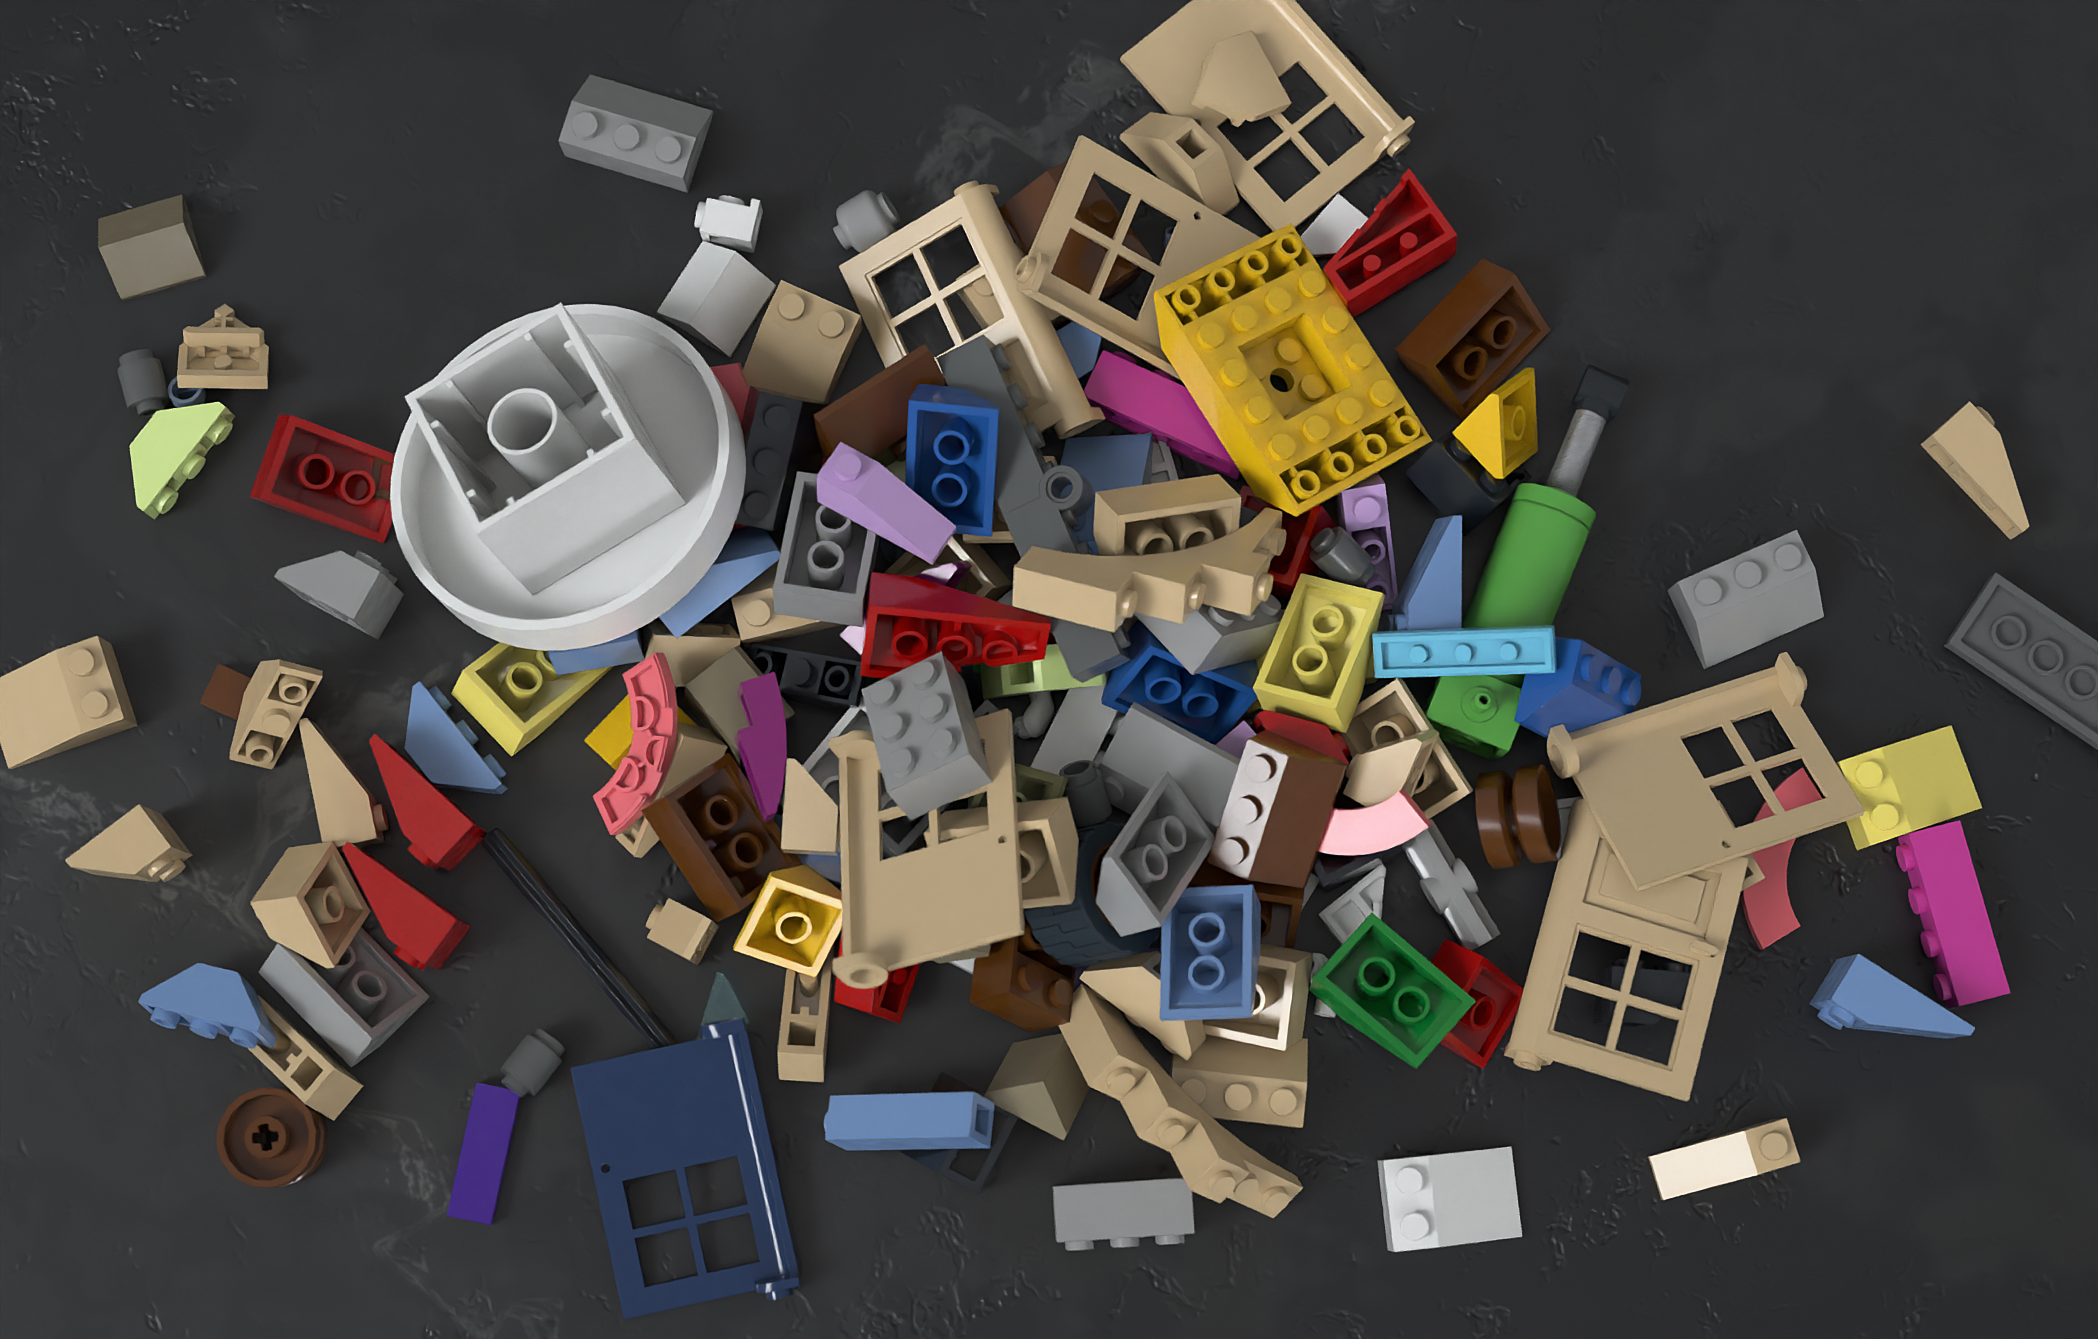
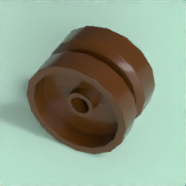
M1537 764L1519 767L1513 780L1503 770L1480 773L1476 780L1475 789L1476 814L1482 846L1493 869L1517 867L1520 865L1524 853L1534 864L1558 861L1562 844L1561 822L1555 789L1545 765Z
M261 1087L241 1094L226 1108L218 1123L216 1146L222 1164L234 1178L252 1187H287L304 1181L319 1167L327 1151L329 1130L324 1115L304 1104L290 1089ZM271 1131L278 1132V1142H272L271 1145L269 1134Z

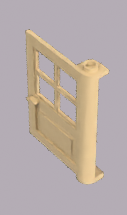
M1192 0L1120 58L1122 63L1169 115L1193 118L1222 147L1237 192L1273 232L1290 223L1296 228L1387 153L1391 157L1396 156L1411 141L1407 136L1415 123L1409 115L1406 119L1402 120L1295 0ZM1252 30L1278 78L1295 64L1299 63L1328 97L1293 125L1281 113L1271 115L1270 117L1283 130V133L1247 161L1217 128L1229 117L1208 106H1205L1202 110L1190 103L1193 93L1198 88L1203 70L1201 68L1202 61L1210 54L1211 48L1219 41ZM1335 103L1362 133L1364 138L1328 166L1298 132ZM1291 139L1318 169L1320 174L1286 202H1283L1254 168Z
M1081 135L1076 141L1030 252L1018 264L1014 278L1018 280L1017 290L1181 380L1161 349L1153 294L1156 290L1260 239V237ZM1093 173L1131 194L1113 239L1075 219ZM1140 200L1177 221L1159 266L1122 245ZM1070 228L1108 249L1089 294L1051 274ZM1117 254L1155 275L1136 320L1098 300Z
M970 181L954 190L955 197L839 266L885 368H888L909 354L897 327L937 305L955 344L954 347L939 356L982 335H985L995 345L1001 343L1012 364V367L1006 370L1012 384L1017 382L1027 398L1029 406L1023 409L1029 423L1034 421L1041 432L1053 426L1058 438L1065 439L1105 420L1100 407L1091 408L1044 305L1017 290L1018 280L1014 278V274L1022 258L993 198L1000 193L996 185H979L978 181ZM962 225L981 267L941 290L922 248ZM913 254L932 295L892 318L874 277ZM986 276L1004 314V318L964 340L946 298ZM935 357L934 359H935V361H936V363H937L939 369L941 370V368H940V366H939V363H938V361H937V359H936L937 357Z
M1787 652L1779 654L1774 667L1568 733L1563 724L1551 727L1547 739V753L1553 770L1562 779L1572 776L1636 891L1862 816L1865 812L1800 706L1804 691L1807 689V679L1803 670L1799 666H1795ZM1772 710L1795 749L1755 762L1732 723ZM1722 727L1744 766L1704 779L1681 739ZM1802 759L1825 798L1785 811L1761 771ZM1751 775L1774 815L1733 828L1710 788Z
M1008 709L975 718L981 743H984L985 758L992 783L953 800L956 801L987 792L989 829L941 843L940 807L929 812L930 847L883 860L882 822L902 817L906 814L899 806L881 811L880 774L882 771L873 734L865 730H853L845 735L828 739L829 748L839 758L843 957L832 960L833 972L848 986L863 989L877 987L887 980L888 971L1024 934L1012 713Z
M1577 799L1572 804L1568 815L1567 831L1510 1042L1506 1046L1504 1056L1514 1058V1063L1517 1066L1528 1070L1537 1071L1541 1069V1065H1550L1553 1061H1557L1688 1101L1749 859L1738 857L1636 891L1585 799ZM1579 931L1631 947L1620 991L1568 976ZM1640 950L1692 965L1681 1010L1629 994ZM1565 986L1617 1002L1605 1046L1553 1031ZM1626 1005L1678 1020L1667 1066L1615 1050Z

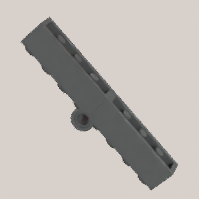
M982 335L937 357L936 359L948 387L963 388L1000 406L995 498L1020 557L1022 558L1032 546L1065 553L1093 555L1088 543L1085 540L1080 542L1074 530V527L1079 525L1078 517L1086 513L1092 505L1094 499L1093 487L1084 476L1072 467L1066 465L1054 466L1052 461L1046 463L1040 450L1041 447L1045 446L1044 438L1037 424L1034 421L1029 423L1023 409L1029 406L1020 385L1017 382L1012 384L1006 370L1011 368L1012 364L1002 344L995 345L985 335ZM1072 485L1071 494L1061 499L1062 490L1066 486ZM1045 615L1051 618L1050 628L1071 677L1081 683L1130 661L1126 647L1130 646L1131 642L1122 623L1115 632H1110Z

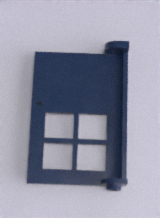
M743 1016L699 1026L702 1036L700 1039L570 1067L624 1320L755 1290L757 1293H766L767 1300L779 1299L792 1295L793 1287L800 1286L801 1282ZM738 1156L747 1204L695 1215L685 1167ZM675 1169L685 1217L633 1229L623 1181ZM750 1213L760 1261L707 1272L697 1225ZM688 1227L698 1275L645 1286L635 1238Z

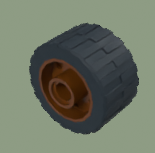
M1110 821L1076 829L1079 843L1075 896L1071 904L1025 908L1027 921L1030 923L1031 931L1036 940L1041 943V947L1048 955H1052L1061 964H1068L1070 967L1078 968L1137 955V953L1146 951L1150 944L1154 943L1159 936V930L1162 926L1121 937L1096 903L1103 858L1125 827L1122 823Z

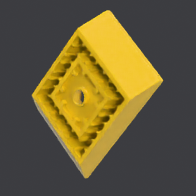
M1292 223L1156 290L1153 294L1161 349L1255 496L1297 517L1432 442L1431 437ZM1270 375H1277L1283 378L1287 384L1288 391L1280 392L1276 390L1270 382Z

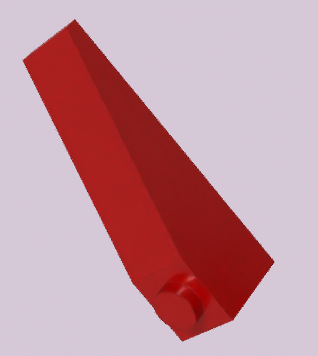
M871 572L865 614L860 676L887 678L939 652L945 655L957 672H961V666L986 663L990 667L1043 660L1046 654L1051 618L919 577Z

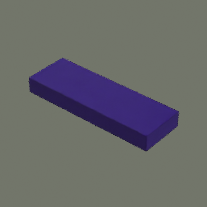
M476 1082L447 1216L493 1225L521 1097L510 1089Z

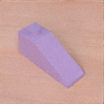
M842 442L839 443L817 474V501L932 565L956 531V526L883 465Z

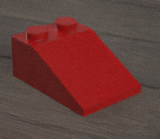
M279 415L249 497L384 544L392 523L391 501L372 498L375 493V482L371 473L374 457L394 463L395 454L296 416ZM381 466L378 490H391L393 466Z
M374 734L369 739L402 832L412 842L407 848L408 851L426 867L429 866L434 871L440 866L451 872L487 832L436 785L431 783L422 772L390 743Z
M347 842L342 850L387 938L398 945L393 953L414 968L418 967L424 970L426 966H430L439 970L471 926L367 851Z

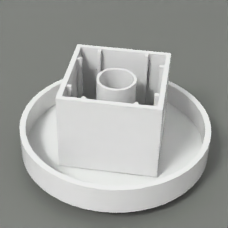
M559 303L552 308L527 314L507 322L479 338L451 360L433 380L405 396L412 413L401 434L395 453L390 490L392 520L398 542L413 572L426 588L463 623L480 634L498 642L534 650H570L605 643L641 628L672 608L703 578L719 556L738 516L746 478V457L743 431L735 407L728 393L703 357L685 338L669 326L637 311L599 304L563 306L562 303Z

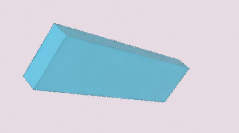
M1554 625L1375 631L1372 634L1375 678L1555 673L1557 670Z

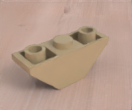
M1150 112L1121 134L1120 139L1163 182L1199 203L1225 216L1240 202L1222 147L1193 118Z
M283 660L261 661L243 695L230 749V760L272 770L323 677L322 670Z
M1158 951L1137 953V955L1090 965L1079 978L1089 986L1094 995L1111 1002L1125 1013L1126 1018L1131 1023L1145 1028L1161 1041L1164 1048L1173 1054L1180 1055L1188 1060L1206 1039L1203 1020H1160L1161 954Z

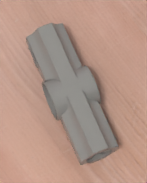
M1430 819L1431 826L1402 844L1410 862L1421 877L1420 885L1430 904L1438 914H1443L1461 946L1472 951L1500 935V932L1476 894L1478 893V887L1471 873L1459 858L1456 859L1434 821Z

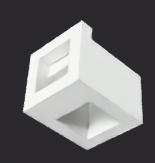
M720 196L719 200L707 198L706 203L699 202L695 216V227L700 228L702 240L714 245L754 253L763 215L760 200L751 199L750 207L744 206V201L731 196Z

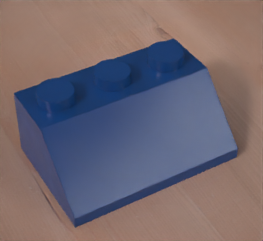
M918 384L909 399L905 484L956 526L955 533L991 537L993 534L1000 406L963 388Z
M1138 618L1127 631L1131 645L1126 647L1130 661L1111 669L1101 697L1103 705L1127 714L1129 708L1135 702L1207 742L1216 745L1257 699L1253 690L1259 674L1257 661L1253 659L1192 675Z
M1555 637L1557 670L1555 673L1525 674L1514 721L1548 739L1551 727L1563 724L1567 732L1570 733L1632 713L1641 697L1640 681L1642 676L1583 640Z

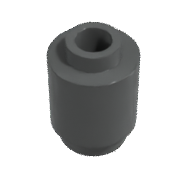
M141 349L122 355L119 358L120 367L117 369L128 411L138 413L139 417L147 418L152 417L156 411L165 410L164 406L168 405L171 399L168 395V386L161 360L155 358L154 351Z
M1342 527L1324 528L1311 542L1310 559L1333 581L1361 588L1372 577L1375 566L1370 562V554Z
M1079 760L1064 766L1059 771V775L1067 778L1068 781L1062 798H1068L1075 826L1084 828L1106 822V818L1112 813V807L1101 771L1095 768L1094 763L1090 760Z
M537 1028L532 1035L526 1034L501 1066L500 1070L505 1075L501 1082L522 1098L527 1092L536 1096L561 1064L560 1056L565 1051V1048L548 1033Z

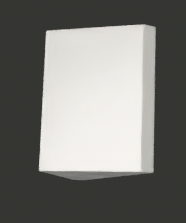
M702 241L656 313L731 359L776 289V285L736 251Z

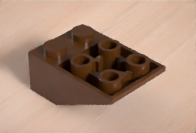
M1024 908V934L991 942L989 955L975 958L970 1003L1022 1029L1035 1032L1070 1023L1076 967L1061 964L1052 955H1048L1041 947V943L1036 940L1031 931L1032 928L1029 921H1027Z

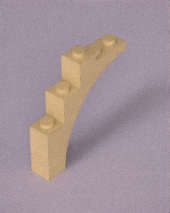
M1265 508L1250 523L1230 535L1204 545L1167 553L1140 556H1097L1065 553L1032 546L1014 566L1012 606L1110 632H1115L1125 618L1132 617L1134 612L1183 624L1194 609L1198 610L1202 604L1250 616L1261 601H1267L1271 593L1273 576L1268 574L1270 561L1275 555L1279 556L1282 553L1286 541V530L1281 529L1283 511Z
M1083 984L1073 993L1070 1023L1059 1025V1028L1088 1086L1119 1100L1138 1137L1171 1153L1189 1190L1218 1203H1221L1228 1197L1274 1219L1303 1189L1297 1176L1272 1163L1245 1145L1195 1103L1146 1050L1115 1005L1108 1000L1097 997L1089 987Z

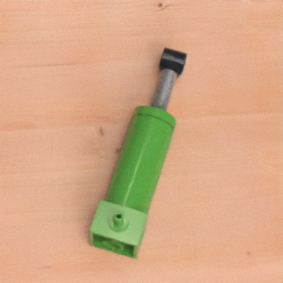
M1588 364L1572 400L1574 416L1545 486L1532 483L1518 485L1461 628L1553 625L1589 535L1588 533L1596 517V512L1590 506L1577 499L1576 494L1604 425L1609 424L1610 420L1613 421L1628 389L1629 380ZM1525 674L1435 676L1422 711L1434 730L1440 732L1439 738L1441 740L1497 762L1510 750L1520 725L1514 719Z

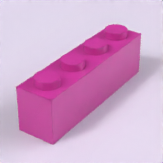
M1105 350L1102 351L1084 389L1091 408L1100 407L1106 421L1134 434L1152 432L1153 442L1157 444L1158 440L1166 442L1170 450L1237 480L1240 474L1239 469L1186 387L1176 383V379L1172 375L1162 370L1154 369L1151 372L1136 365L1135 359L1125 353L1115 351L1111 354Z
M1960 820L1897 837L1899 841V846L1896 847L1897 860L1902 871L1908 872L1912 886L1908 890L1909 902L1913 912L1916 915L1920 914L1924 928V931L1921 932V943L1926 956L1932 957L1937 974L1933 976V984L1938 998L1941 1001L1945 1000L1947 1008H1952L2009 994V986Z

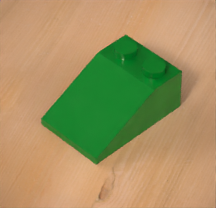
M1372 912L1318 971L1309 987V991L1340 1018L1415 1069L1421 1065L1476 1002Z

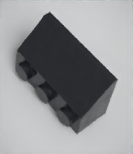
M750 385L741 423L745 443L746 478L743 497L735 523L772 531H785L797 471L818 474L822 468L824 455L820 449L814 415L829 406L830 403Z

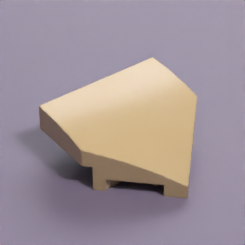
M1250 30L1219 41L1211 48L1210 54L1202 61V74L1198 88L1193 93L1190 103L1202 110L1205 106H1208L1228 116L1232 125L1239 127L1245 120L1252 122L1284 112L1290 106L1291 101L1256 36Z
M224 304L215 310L214 318L201 326H188L183 329L184 343L179 345L178 388L268 389L269 347L264 344V331L261 328H250L235 317V310Z

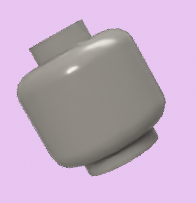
M865 190L837 208L836 217L838 225L833 230L846 250L854 247L855 250L861 253L897 231L896 224L900 222V217L889 198L883 192L877 195L872 190Z

